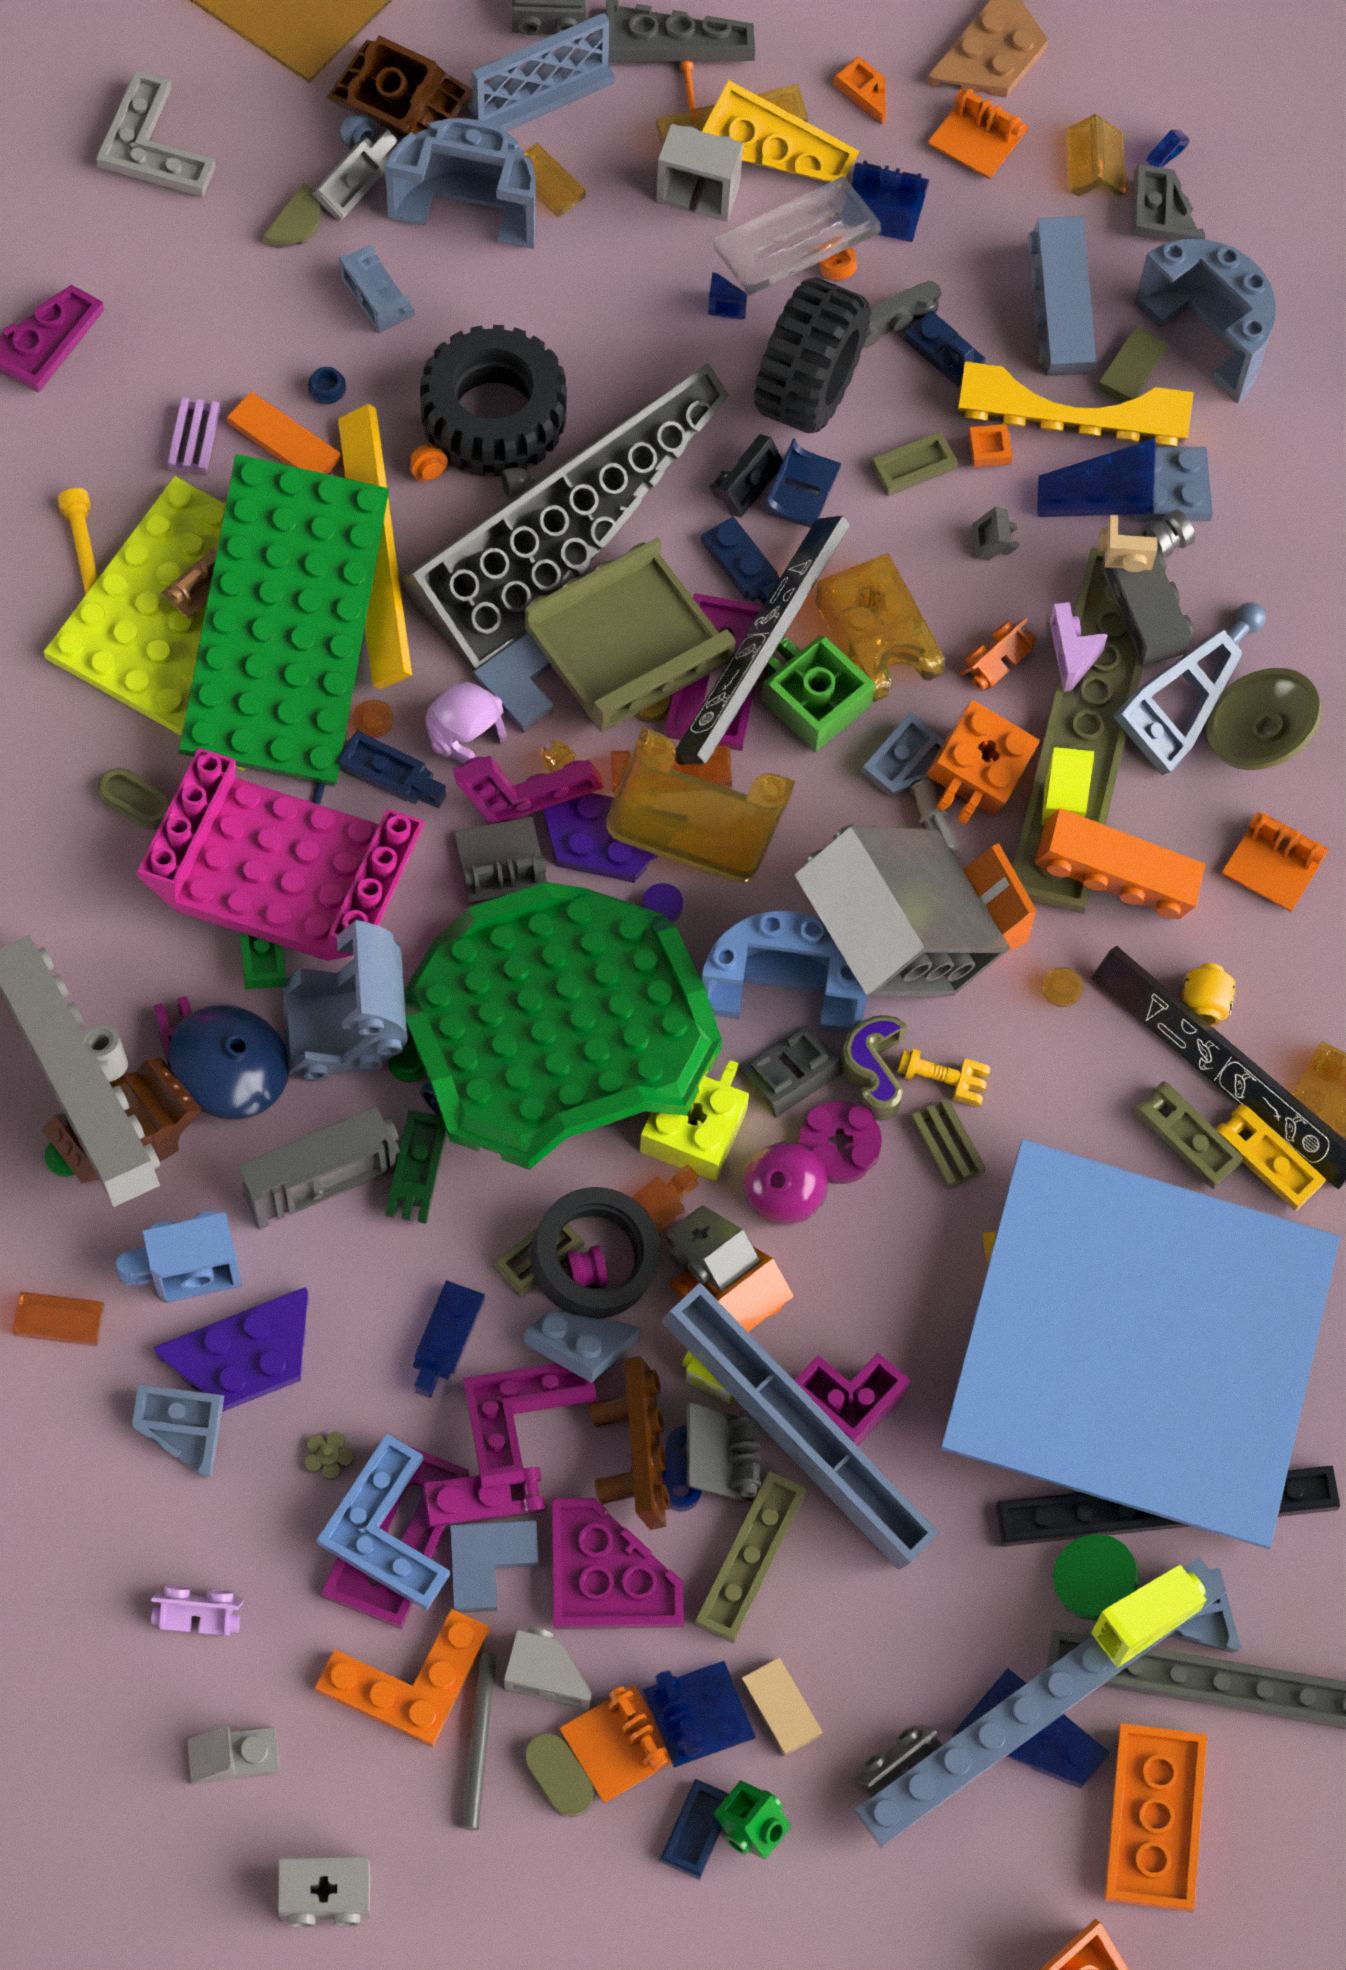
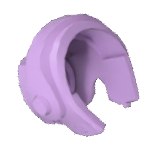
M469 682L458 683L443 692L431 704L425 719L427 733L432 742L434 752L444 757L449 756L464 764L467 760L476 756L472 750L462 746L458 741L470 742L492 725L495 728L500 743L506 742L507 734L501 719V715L504 713L502 700L497 695L494 696L489 691Z

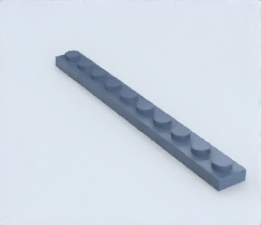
M1198 1557L1183 1568L1186 1573H1194L1204 1586V1597L1207 1601L1198 1613L1119 1668H1116L1092 1635L855 1810L856 1816L881 1849L1224 1596L1226 1593L1225 1588L1202 1559Z

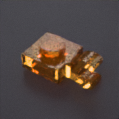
M686 1165L673 1176L667 1185L657 1176L631 1198L647 1211L659 1233L685 1212V1206L681 1203L680 1199L699 1185L697 1181L699 1176L689 1165Z

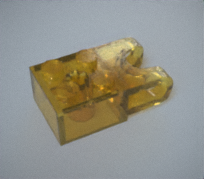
M889 553L818 581L815 604L840 651L875 683L873 702L889 697L888 691L891 686V678L887 669L893 664L904 663L913 666L923 680L927 681L944 675L945 659L942 651Z

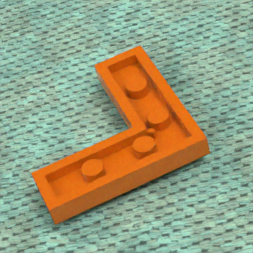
M451 1609L413 1686L334 1649L315 1686V1691L433 1747L491 1631L490 1626Z

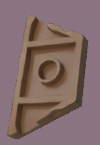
M990 0L930 72L927 84L937 88L939 82L961 85V89L966 91L972 89L974 93L986 92L993 96L1007 97L1047 49L1048 38L1022 0Z

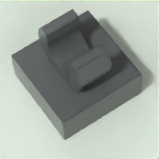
M995 506L972 524L976 558L989 561L999 553L1007 555L1019 547L1018 542L1011 541V534L1017 530V525L1009 521L1007 509Z

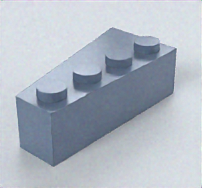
M1083 216L1038 218L1034 230L1028 233V249L1032 267L1031 284L1036 298L1034 318L1036 327L1040 328L1041 341H1038L1037 347L1039 364H1044L1046 376L1089 374L1096 364L1084 218Z

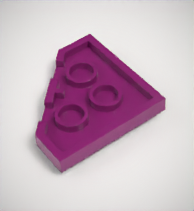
M596 1498L552 1499L553 1630L683 1628V1581L671 1569L668 1570L631 1531L619 1524Z

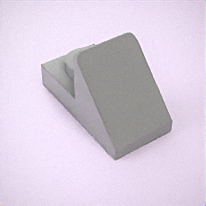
M229 1725L187 1739L192 1785L280 1774L275 1727L230 1732Z

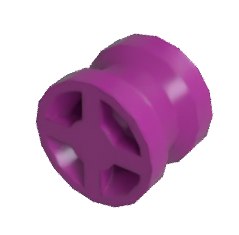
M600 1245L590 1246L588 1251L578 1253L575 1250L566 1252L569 1275L573 1281L584 1287L596 1284L599 1287L608 1285L607 1271Z

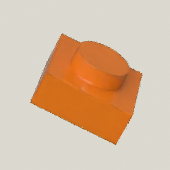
M1007 424L969 427L968 438L973 468L1011 465L1013 456Z

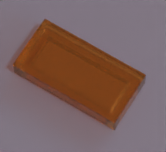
M20 1291L12 1332L14 1336L98 1346L105 1305L101 1301Z

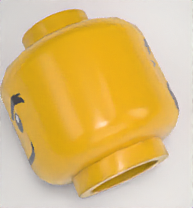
M1213 963L1201 964L1199 968L1190 970L1184 976L1180 1000L1211 1026L1218 1025L1221 1020L1226 1019L1232 1013L1235 980L1228 973L1224 972L1223 967Z

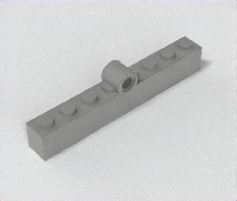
M29 935L0 948V992L112 1206L115 1207L160 1186L154 1170L161 1167L156 1152L151 1143L145 1146L141 1143L140 1139L144 1138L145 1134L135 1114L127 1117L125 1110L130 1107L121 1087L116 1086L112 1088L109 1083L117 1080L126 1072L128 1059L118 1031L114 1027L107 1024H98L87 1028L83 1032L81 1031L79 1026L84 1024L82 1016L74 1001L66 1003L64 998L68 997L69 993L60 974L52 977L49 972L55 968L46 948L37 949Z

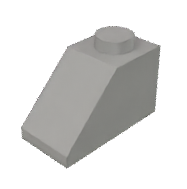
M530 1627L527 1632L517 1630L504 1678V1690L589 1711L591 1691L560 1640L553 1639L551 1632L540 1628Z

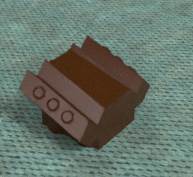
M378 35L376 41L365 40L326 98L342 108L350 109L358 114L368 115L376 124L406 137L411 132L415 135L428 129L429 123L455 118L472 94V89L447 74L435 61Z
M162 1058L145 1060L136 1072L123 1074L117 1080L109 1082L112 1088L116 1086L121 1087L130 1107L125 1110L127 1117L133 1114L136 1115L145 1134V1137L140 1139L143 1146L151 1143L160 1162L178 1152L180 1134L197 1117L202 1108L183 1084L173 1076ZM65 1114L54 1115L42 1129L81 1183L99 1180Z

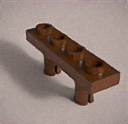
M637 1356L624 1359L626 1391L624 1395L590 1402L591 1420L597 1428L629 1421L632 1458L630 1472L597 1478L595 1480V1491L602 1505L635 1498L636 1514L650 1530L666 1527L665 1510L670 1509V1497L666 1486L663 1484L662 1471L667 1470V1459L659 1439V1433L664 1431V1421L656 1401V1395L661 1393V1383L655 1369L651 1370L642 1357Z

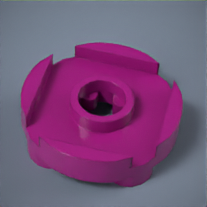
M834 1101L810 1110L807 1119L801 1127L799 1144L815 1153L817 1158L820 1159L825 1166L828 1182L847 1184L864 1177L866 1172L876 1164L880 1156L882 1135L879 1125L874 1120L869 1108L850 1102ZM836 1134H843L852 1143L846 1144L844 1151H837L836 1144H829V1139L835 1138Z

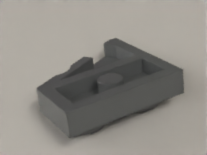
M1138 163L1134 171L1132 234L1166 241L1205 239L1203 228L1197 229L1190 215L1193 208L1188 197L1181 191V183L1175 171Z

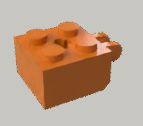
M972 699L957 717L926 773L927 777L946 787L936 807L944 812L952 804L955 798L954 795L957 794L967 800L959 812L958 821L966 824L976 807L994 817L1009 799L1040 740Z

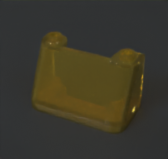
M642 727L623 765L607 815L606 826L610 835L622 843L731 881H749L755 876L765 857L790 799L795 781L777 774H761L755 778L748 795L683 773L672 769L675 759V748L671 740L663 734Z

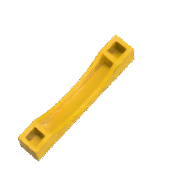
M965 362L957 412L965 413V419L987 422L988 416L1003 418L1002 424L1009 426L1025 427L1026 421L1041 423L1040 429L1047 431L1063 432L1064 426L1079 428L1078 434L1084 436L1101 437V433L1104 431L1117 433L1116 439L1122 441L1139 442V437L1141 436L1155 438V445L1177 447L1178 441L1184 442L1188 437L1194 392L1155 387L1142 396L1119 405L1101 408H1078L1054 403L1034 394L1016 381L1002 366Z

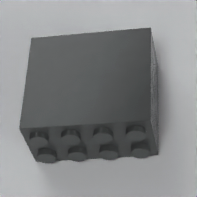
M847 825L834 834V841L826 848L808 856L805 860L806 865L795 874L796 879L867 996L955 995L1011 949L938 830Z

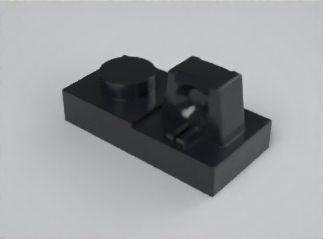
M759 434L738 460L737 465L732 471H721L715 481L710 484L709 487L713 495L724 501L732 516L741 518L779 472L783 459L772 438Z

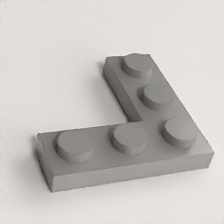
M135 70L97 155V167L203 197L216 169L215 159L149 140L172 89L171 80Z

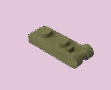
M1162 1081L1153 1089V1095L1148 1100L1142 1099L1132 1107L1137 1119L1144 1125L1149 1126L1212 1189L1236 1170L1244 1160V1157L1165 1081ZM1163 1107L1169 1108L1173 1112L1167 1118L1159 1112Z

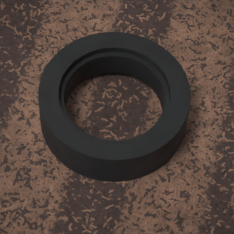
M603 1187L582 1188L558 1199L544 1215L532 1240L531 1266L536 1282L542 1292L562 1310L570 1314L596 1319L611 1317L632 1307L643 1296L653 1281L661 1258L660 1238L650 1215L638 1202L628 1195ZM587 1216L601 1217L618 1225L630 1239L634 1250V1267L630 1277L616 1287L601 1290L587 1288L573 1281L562 1269L556 1250L557 1238L564 1226L575 1219Z

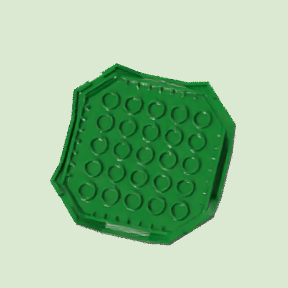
M543 882L469 907L434 938L404 989L406 1027L433 1089L450 1142L478 1151L480 1147L501 1155V1160L528 1170L533 1168L566 1138L641 1112L649 1111L687 1116L699 1093L700 1082L706 1071L711 1070L722 1049V1038L705 986L676 925L664 914L582 887Z

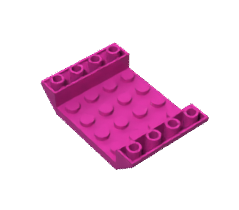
M198 747L137 870V877L177 912L326 961L354 955L338 951L337 935L355 920L380 925L424 827L425 820L386 808L380 824L238 779L236 778V759Z

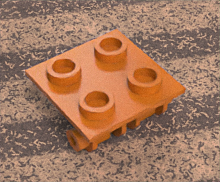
M960 89L955 97L957 105L927 144L984 177L991 179L1027 132L1029 126L1022 123L1021 117L1018 115L1014 117L1002 110V106H992L993 101L989 99L986 102L983 101V98L975 95L972 89L967 91Z
M1259 811V813L1256 812L1253 816L1249 829L1221 874L1292 912L1329 852V849L1323 846L1322 843L1301 834L1300 831H1295L1289 825H1284L1275 820L1269 814Z
M634 1684L626 1689L623 1686L616 1688L609 1693L608 1700L559 1728L604 1804L679 1760L678 1755Z

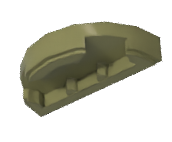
M303 183L264 234V244L276 248H282L283 245H292L297 242L303 244L316 234L321 224V203L312 195L314 190L307 184Z

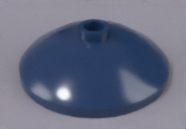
M213 1005L201 1008L181 1021L169 1042L167 1052L169 1070L183 1084L202 1108V1111L212 1116L224 1119H245L259 1115L269 1109L279 1099L286 1087L289 1074L285 1044L277 1031L266 1020L244 1008L231 1005ZM230 1046L238 1047L241 1053L234 1052Z

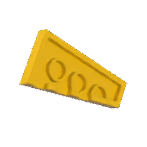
M729 80L702 130L705 133L728 136L735 141L743 142L742 161L838 186H842L860 152Z

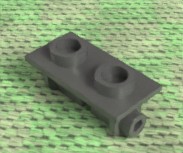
M914 1725L905 1729L896 1737L895 1741L897 1744L885 1754L880 1752L870 1757L862 1765L863 1771L854 1780L862 1785L872 1786L867 1792L869 1797L872 1798L902 1776L904 1769L908 1767L910 1770L943 1746L937 1738L929 1740L937 1734V1731L923 1725L918 1727Z

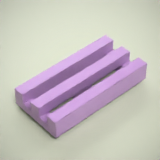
M181 397L168 458L169 470L207 475L220 413L219 402L212 401L211 405L205 404L204 400L197 399L196 403L190 402L189 398ZM189 413H194L184 461L179 462ZM202 415H209L199 464H194L193 458Z

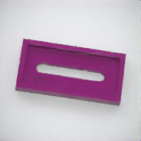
M694 593L693 599L719 633L728 629L736 640L735 651L763 605ZM710 674L672 695L665 728L666 738L677 740L683 738L704 703ZM756 683L717 747L737 751L743 750Z
M412 1448L423 1455V1461L379 1528L387 1533L389 1532L398 1507H400L404 1495L410 1486L417 1485L421 1487L425 1482L468 1477L469 1470ZM422 1496L402 1542L432 1560L446 1526L427 1528ZM337 1557L321 1593L322 1598L402 1629L413 1602L383 1584L377 1587L372 1586L368 1582V1575Z

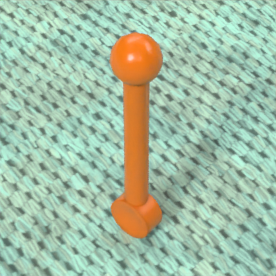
M680 61L679 68L684 73L690 125L698 124L691 77L694 65L692 61Z

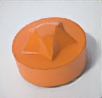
M832 244L824 248L819 254L821 274L825 278L834 281L844 280L852 276L857 269L854 249L846 244Z

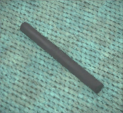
M480 1653L478 1658L461 1828L465 1830H479L496 1655L491 1653Z

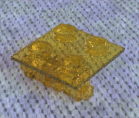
M1321 1041L1292 1095L1341 1137L1346 1139V1053Z

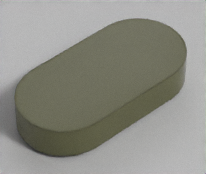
M123 768L111 769L103 774L99 780L98 790L100 798L108 808L144 829L156 830L159 828L171 803L170 798L164 791Z
M541 1734L535 1737L526 1749V1765L528 1770L559 1814L566 1817H577L584 1814L590 1808L593 1801L594 1790L590 1779L563 1739L554 1734Z

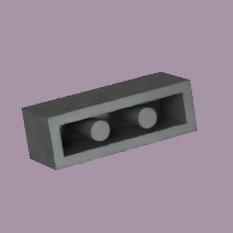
M1159 548L1157 549L1152 570L1129 572L1123 568L1104 567V553L1101 569L1141 666L1186 654L1190 639L1194 634L1193 626L1189 616L1183 615L1181 612L1179 592L1175 583L1169 582L1166 576V564L1162 551Z

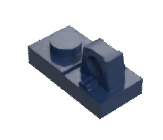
M932 310L905 332L904 341L957 387L961 385L965 362L985 363V357Z

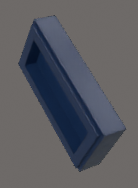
M695 1779L659 1862L700 1880L723 1828L713 1813L729 1793Z

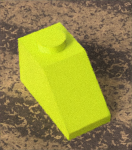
M1053 748L1044 781L1041 825H1044V822L1059 808L1085 817L1094 751Z

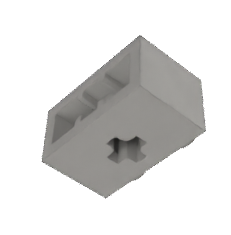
M369 1857L280 1858L278 1913L281 1921H289V1926L296 1928L313 1927L316 1925V1920H334L333 1925L351 1927L360 1925V1919H370ZM329 1884L331 1892L334 1893L329 1895L328 1902H320L318 1895L313 1893H319L321 1885Z

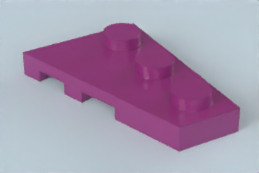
M72 284L35 308V314L17 326L13 323L2 330L3 335L0 336V371L38 393L104 311L102 301Z

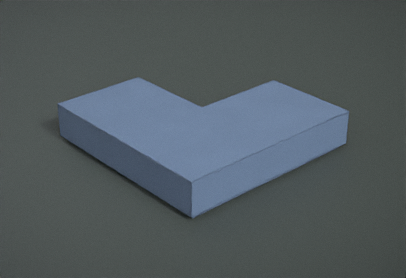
M529 633L474 671V679L483 689L489 691L494 696L497 695L502 700L503 711L523 733L554 711V704L533 682L534 679L550 669L552 665Z
M536 1521L450 1525L454 1610L460 1613L497 1611L496 1569L538 1566Z

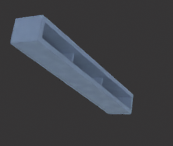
M701 1283L692 1289L664 1317L661 1322L898 1570L911 1563L940 1533Z

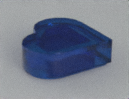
M1171 129L1151 151L1146 161L1151 166L1163 168L1186 149L1190 139L1180 129Z

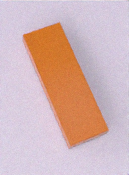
M252 391L227 416V423L286 465L328 474L341 461L340 452Z

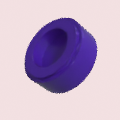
M658 883L647 889L643 896L642 907L664 914L674 923L682 913L683 898L680 891L673 885Z

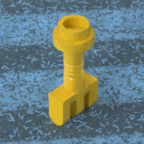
M912 1048L911 1051L903 1049L896 1069V1073L903 1074V1079L912 1081L914 1074L931 1078L932 1080L943 1081L945 1084L955 1086L953 1101L973 1107L981 1106L983 1097L968 1091V1089L975 1092L985 1091L987 1082L972 1075L982 1078L989 1077L990 1067L988 1065L965 1058L961 1063L960 1071L920 1059L921 1050Z

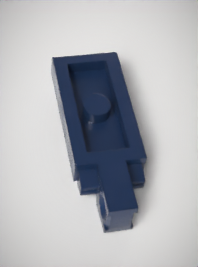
M732 516L701 535L703 546L745 599L749 597L752 601L759 598L764 605L780 578L777 571L735 517Z
M359 731L354 733L336 762L340 765V770L406 802L408 800L410 803L416 804L420 799L424 803L439 808L447 796L446 786L432 779L434 776L433 772L426 768L424 762Z

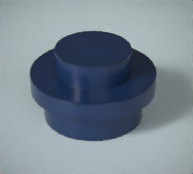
M321 367L309 378L308 391L316 402L333 404L345 395L346 381L344 376L335 368Z

